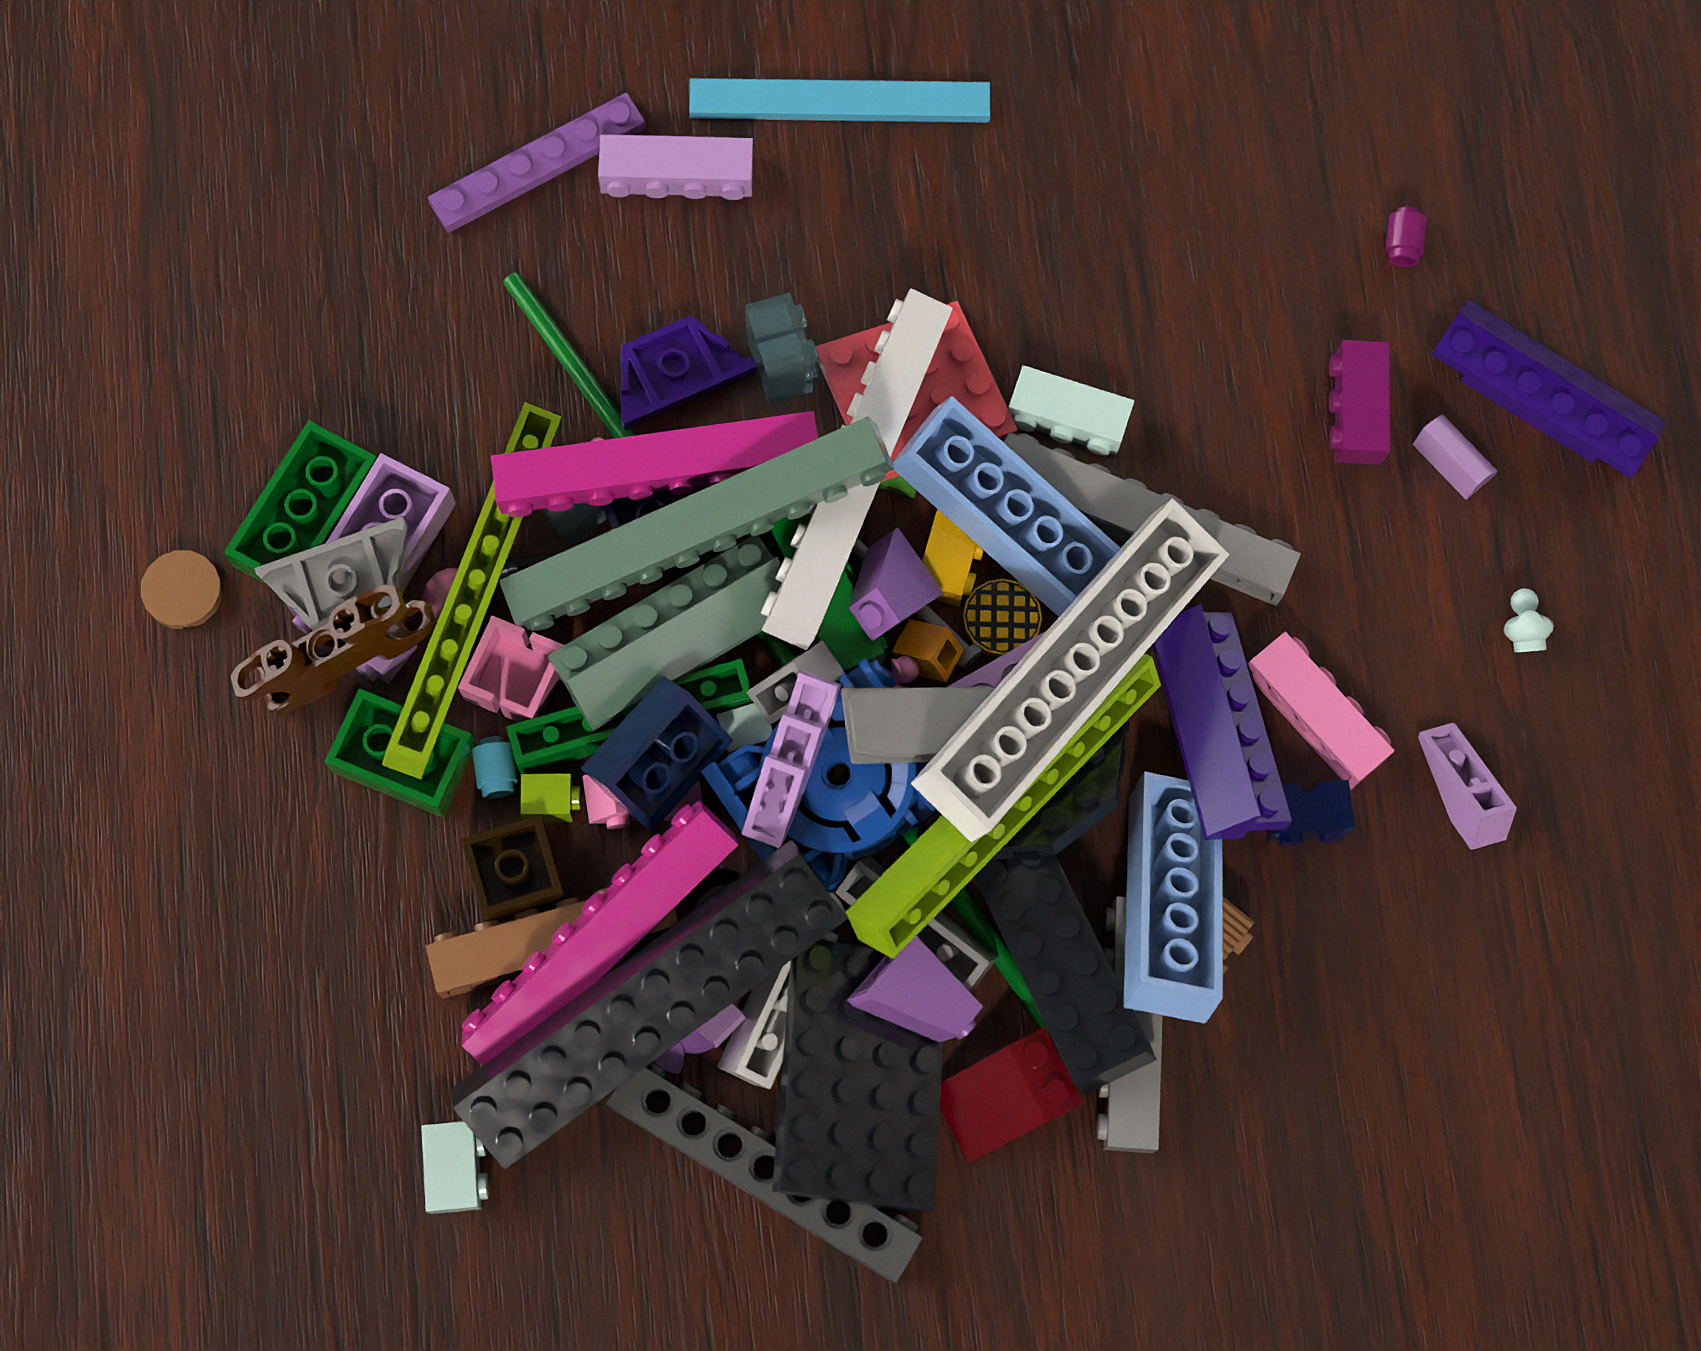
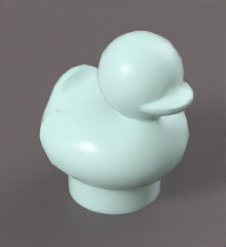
M1526 588L1517 590L1511 597V607L1518 616L1506 622L1504 633L1513 641L1514 652L1547 650L1546 638L1553 632V622L1548 617L1540 615L1535 611L1538 607V597L1534 591Z

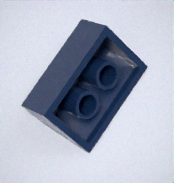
M663 676L581 769L609 797L647 830L653 832L703 776L701 770L715 762L734 740L688 691Z

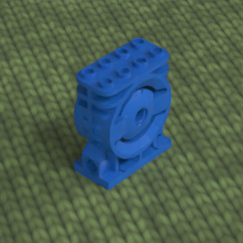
M864 658L858 662L859 666L849 674L844 672L838 677L839 681L836 683L842 685L831 715L835 721H845L841 697L842 688H893L897 685L888 669L881 665L877 659L870 662ZM779 723L772 731L765 747L745 744L720 763L713 762L701 770L741 831L743 830L752 802L751 796L754 795L765 757L771 752ZM828 725L801 801L812 813L819 817L836 822L849 821L861 840L853 842L845 828H831L817 824L806 817L799 808L796 811L787 835L800 844L812 848L805 856L829 888L833 890L845 880L850 859L875 855L889 848L914 828H920L924 825V821L940 812L911 784L928 763H891L892 783L887 797L896 809L892 817L881 801L888 781L887 763L851 764L846 728H831ZM756 755H762L761 762ZM847 764L850 769V778L844 785L836 786L832 779L833 771L837 766ZM745 836L761 861L779 849ZM835 855L834 866L832 867L828 860Z

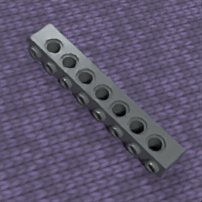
M652 1062L615 1089L606 1103L610 1109L894 1284L897 1283L922 1240V1237L916 1234L919 1226L900 1214H896L895 1218L891 1219L879 1211L881 1207L844 1202L850 1208V1218L846 1223L836 1225L831 1223L826 1216V1208L830 1203L834 1202L833 1200L811 1198L806 1202H798L790 1194L772 1192L773 1178L769 1180L758 1178L754 1173V1165L762 1157H770L775 1160L776 1147L771 1145L774 1137L754 1125L750 1131L735 1123L738 1115L718 1103L714 1109L699 1101L703 1094L690 1085L681 1082L676 1087L666 1081L664 1078L667 1072ZM659 1091L667 1093L671 1098L669 1108L663 1113L651 1112L647 1107L649 1097ZM692 1113L703 1115L707 1122L705 1130L695 1136L689 1135L683 1130L684 1119ZM727 1135L737 1136L743 1144L741 1152L732 1158L724 1157L718 1151L720 1140ZM870 1223H878L886 1230V1241L879 1247H871L863 1240V1229Z

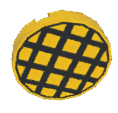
M998 579L987 581L972 592L971 597L966 601L962 621L965 635L969 641H972L973 644L976 643L985 655L999 658L1038 636L1042 614L1039 602L1025 586L1016 581Z

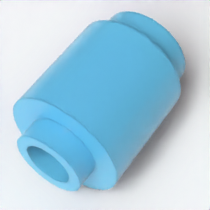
M500 736L486 737L479 740V746L472 749L477 788L482 790L483 798H502L514 794V785L518 780L511 743L504 742L503 737Z

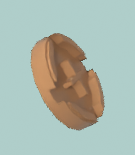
M175 550L158 557L147 568L141 580V598L145 609L160 624L172 629H183V627H190L192 625L195 627L205 623L216 613L222 600V582L218 570L205 556L191 550Z

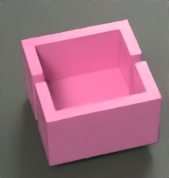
M491 616L458 689L464 700L495 713L501 708L504 717L519 723L544 716L561 679L551 665L548 655L564 645L532 632L529 639L524 628ZM529 643H531L533 650L528 648Z

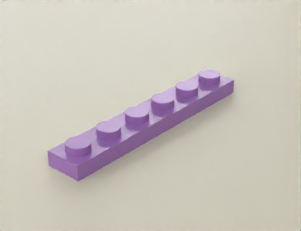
M626 92L428 196L429 203L447 233H450L599 154L600 134L635 135L646 129L645 121Z

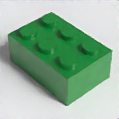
M359 688L325 759L326 765L334 774L444 818L470 762L472 749L477 746L472 734L443 722L421 779L383 766L382 762L404 706Z

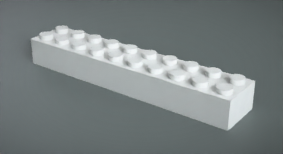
M1173 498L1149 516L916 776L911 784L970 842L990 832L1230 554Z

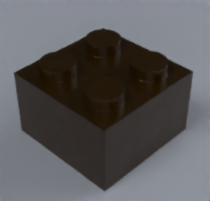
M541 815L460 839L482 917L485 921L498 920V922L514 918V915L529 909L540 910L567 899Z

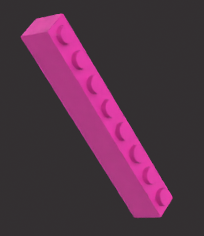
M814 411L492 455L491 463L496 503L501 514L508 513L511 517H523L531 514L532 510L548 508L550 511H565L573 507L572 504L586 502L593 506L610 504L615 498L629 497L631 500H644L651 498L653 493L665 491L675 495L686 494L693 491L694 487L715 485L818 439Z
M700 800L692 807L690 805L684 806L673 817L671 821L673 826L662 837L659 834L653 836L642 848L641 853L643 855L632 866L629 863L622 866L612 877L611 882L613 884L602 895L600 893L592 895L581 909L583 913L572 924L566 922L557 929L551 938L553 943L542 953L539 951L534 952L521 967L523 972L513 982L509 980L504 981L491 997L493 1001L483 1011L476 1009L466 1018L461 1026L463 1029L461 1031V1045L482 1065L493 1059L598 982L738 846L734 833Z

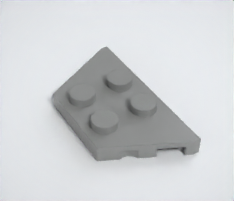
M401 517L254 569L256 574L315 631L328 623L329 616L334 608L350 598L381 585H394L398 587L408 525L406 520ZM388 595L382 598L378 607L391 608V596Z

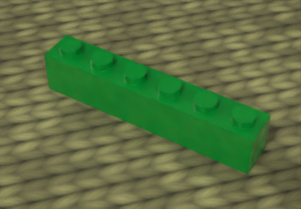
M742 658L690 673L675 682V684L688 691L714 720L717 719V714L753 703L747 694L751 687ZM577 706L506 726L516 765L520 773L529 774L593 755L635 707L594 731Z

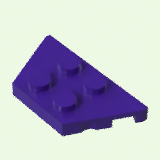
M692 316L625 343L621 346V426L623 430H626L757 372L758 365L752 358L745 359L732 350L728 341L719 335L710 333L704 324Z

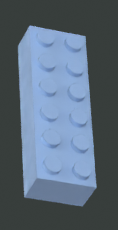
M953 396L934 408L892 461L894 470L1058 617L1063 614L1121 549Z
M1144 771L1129 797L1124 1007L1206 1023L1223 999L1222 839L1204 840L1188 780Z

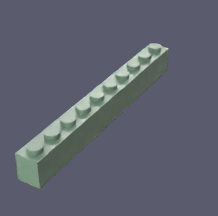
M867 416L499 580L515 625L532 632L542 631L554 625L553 619L565 614L568 616L581 614L590 609V603L601 598L611 600L620 597L627 592L626 587L640 582V584L654 582L663 576L662 571L671 567L684 568L693 565L700 560L699 555L712 549L714 552L727 550L736 545L735 539L750 533L751 536L763 534L774 527L773 523L785 517L788 519L802 517L811 511L810 506L824 500L825 503L838 501L848 495L847 490L862 484L866 487L877 484L886 478L885 473L894 470L878 426Z

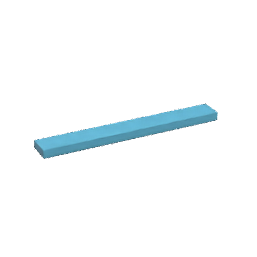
M690 78L689 114L690 119L989 122L990 82Z

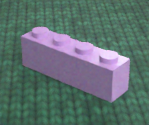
M600 134L598 178L601 193H608L614 197H626L629 194H646L652 198H663L667 195H684L690 199H701L705 196H722L728 200L752 197L753 138Z

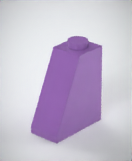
M897 527L867 549L849 609L870 640L873 641L942 595L943 592Z
M917 936L894 959L885 955L847 999L856 1008L938 1042L955 1037L957 1039L965 1037L975 1027L976 1021L974 1018L983 1008L978 1000Z

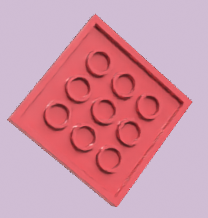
M958 301L946 304L953 309L892 452L891 462L934 408L951 396L1001 441H1005L1008 432L1017 435L1018 429ZM892 322L815 346V357L846 426L851 423L853 418L846 413L855 393L863 395L867 386L860 383L869 361L876 363L880 354L874 352L876 343L883 330L890 332L893 325ZM895 470L885 473L886 478L881 482L900 475Z

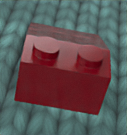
M1045 1027L941 1082L940 1109L968 1164L1079 1108L1084 1103Z

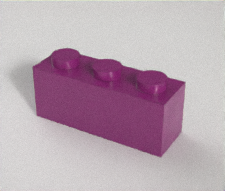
M1342 340L1337 352L1332 353L1329 360V375L1335 377V389L1331 390L1329 397L1330 413H1335V426H1331L1329 433V448L1335 449V463L1382 465L1390 452L1389 342Z

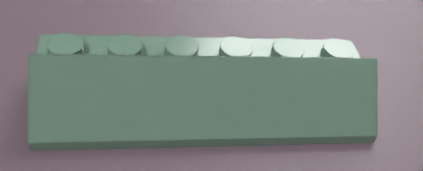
M758 535L751 536L549 654L548 658L551 665L569 690L572 700L593 731L638 705L663 676L675 683L761 632L767 616L761 614L764 603L770 591L778 593L782 584L781 581L775 579L781 564L777 557L773 558Z

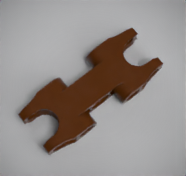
M381 585L356 595L334 608L329 616L328 623L291 644L283 640L273 641L255 651L250 657L238 664L230 676L235 696L246 700H255L265 695L268 709L277 713H288L311 704L332 692L338 684L339 677L375 657L383 660L393 659L412 649L416 644L428 637L437 624L432 606L425 601L413 600L405 604L402 590L394 585ZM388 595L391 596V608L378 607L382 598ZM421 611L423 614L422 624L417 630L408 631L405 623L406 620L413 614ZM258 669L261 673V680L251 688L246 689L244 681L247 674L251 670ZM278 692L290 694L285 702L279 703Z

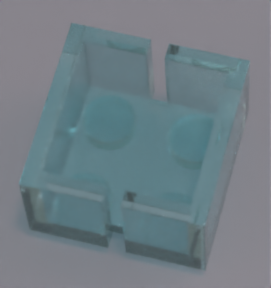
M789 292L745 305L746 337L757 365H764L765 368L759 370V376L768 404L813 392V378L818 376L816 362L819 360L814 341L806 339L804 327H807L801 304L794 306Z

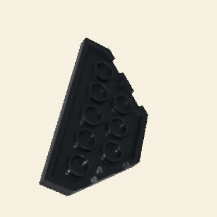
M1129 719L991 860L1015 858L1016 852L1038 851L1039 856L1056 855L1119 807L1121 795L1119 782L1120 776H1123L1126 756L1124 743L1125 736L1129 733ZM940 816L916 833L917 838L919 839Z

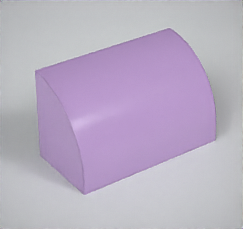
M1443 414L1426 425L1413 443L1417 450L1465 500L1497 473L1495 467Z

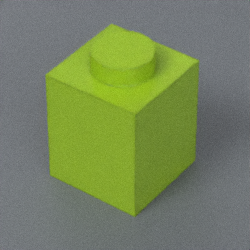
M521 774V816L523 819L541 815L543 822H573L574 810L581 809L580 786H574L571 774Z

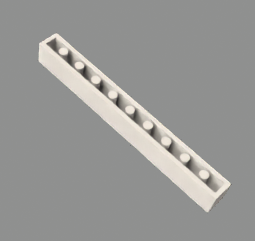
M911 288L904 301L896 299L887 318V321L893 323L890 332L882 331L874 348V352L880 354L876 363L869 361L860 383L867 385L863 395L855 393L846 413L853 417L850 424L868 416L878 426L889 457L892 455L953 309ZM879 483L866 487L860 484L847 490L848 495L838 501L825 503L824 500L810 506L811 511L808 514L811 516L807 526L800 523L790 543L791 546L797 548L792 559L784 558L775 578L782 582L778 593L770 591L761 610V614L767 616L762 631L807 651L818 632Z

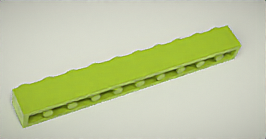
M524 402L504 454L550 448L562 416ZM494 480L382 762L383 766L421 779L523 519V517H511L508 513L501 514L496 503Z
M1142 655L990 832L970 842L950 821L941 815L846 911L857 938L894 959L1161 686L1152 656Z

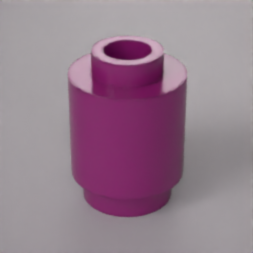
M1401 207L1397 209V212L1389 215L1385 248L1386 254L1389 255V263L1401 267H1411L1419 264V258L1424 254L1427 217L1421 214L1419 209Z

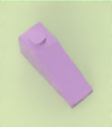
M1450 723L1419 732L1418 739L1450 821L1469 848L1473 850L1506 840L1517 808L1457 725Z

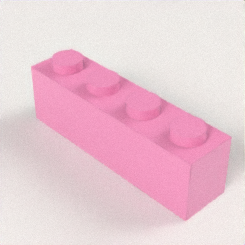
M1285 631L1248 663L1247 667L1252 682L1351 790L1395 751L1390 746L1391 740L1388 735L1378 726L1373 727L1364 718V712L1359 703L1352 697H1345L1335 686L1336 680L1326 668L1318 667L1309 658L1307 647L1298 638H1291Z

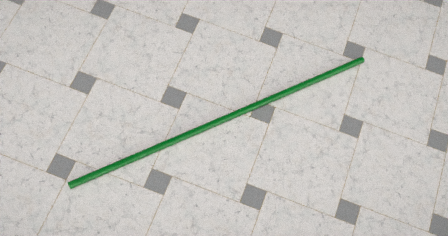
M514 272L507 276L503 284L614 438L636 436L631 427L623 430L620 411L520 273ZM712 549L701 554L700 557L706 563L722 554V552H714ZM764 631L757 634L780 668L797 657L786 641ZM831 716L828 724L831 728H846L844 721H835ZM887 781L886 790L881 801L893 817L896 809L887 797L891 787ZM921 827L914 828L903 837L909 846L918 840L916 833L922 829ZM963 887L949 902L975 938L999 956L994 964L1040 1028L1045 1027L1050 1037L1051 1035L1008 947Z

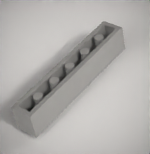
M1116 897L1112 903V908L1105 909L1104 932L1111 933L1110 948H1104V953L1124 991L1126 897ZM1133 1009L1157 1060L1098 1088V1097L1105 1098L1104 1114H1098L1096 1137L1103 1140V1150L1154 1153L1159 1149L1163 1015Z

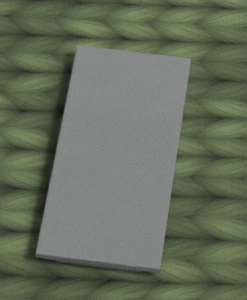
M996 687L842 688L841 697L851 764L929 763Z

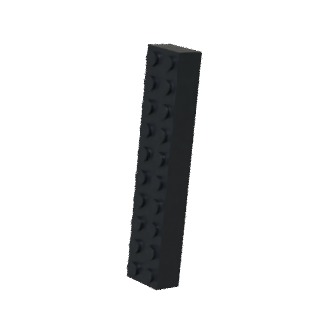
M791 839L452 1088V1108L504 1169H507L847 920L848 917L841 902Z

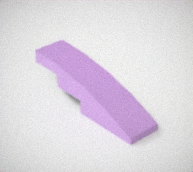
M805 671L799 672L787 712L782 714L771 752L765 757L742 835L777 848L783 846L812 772L842 684Z

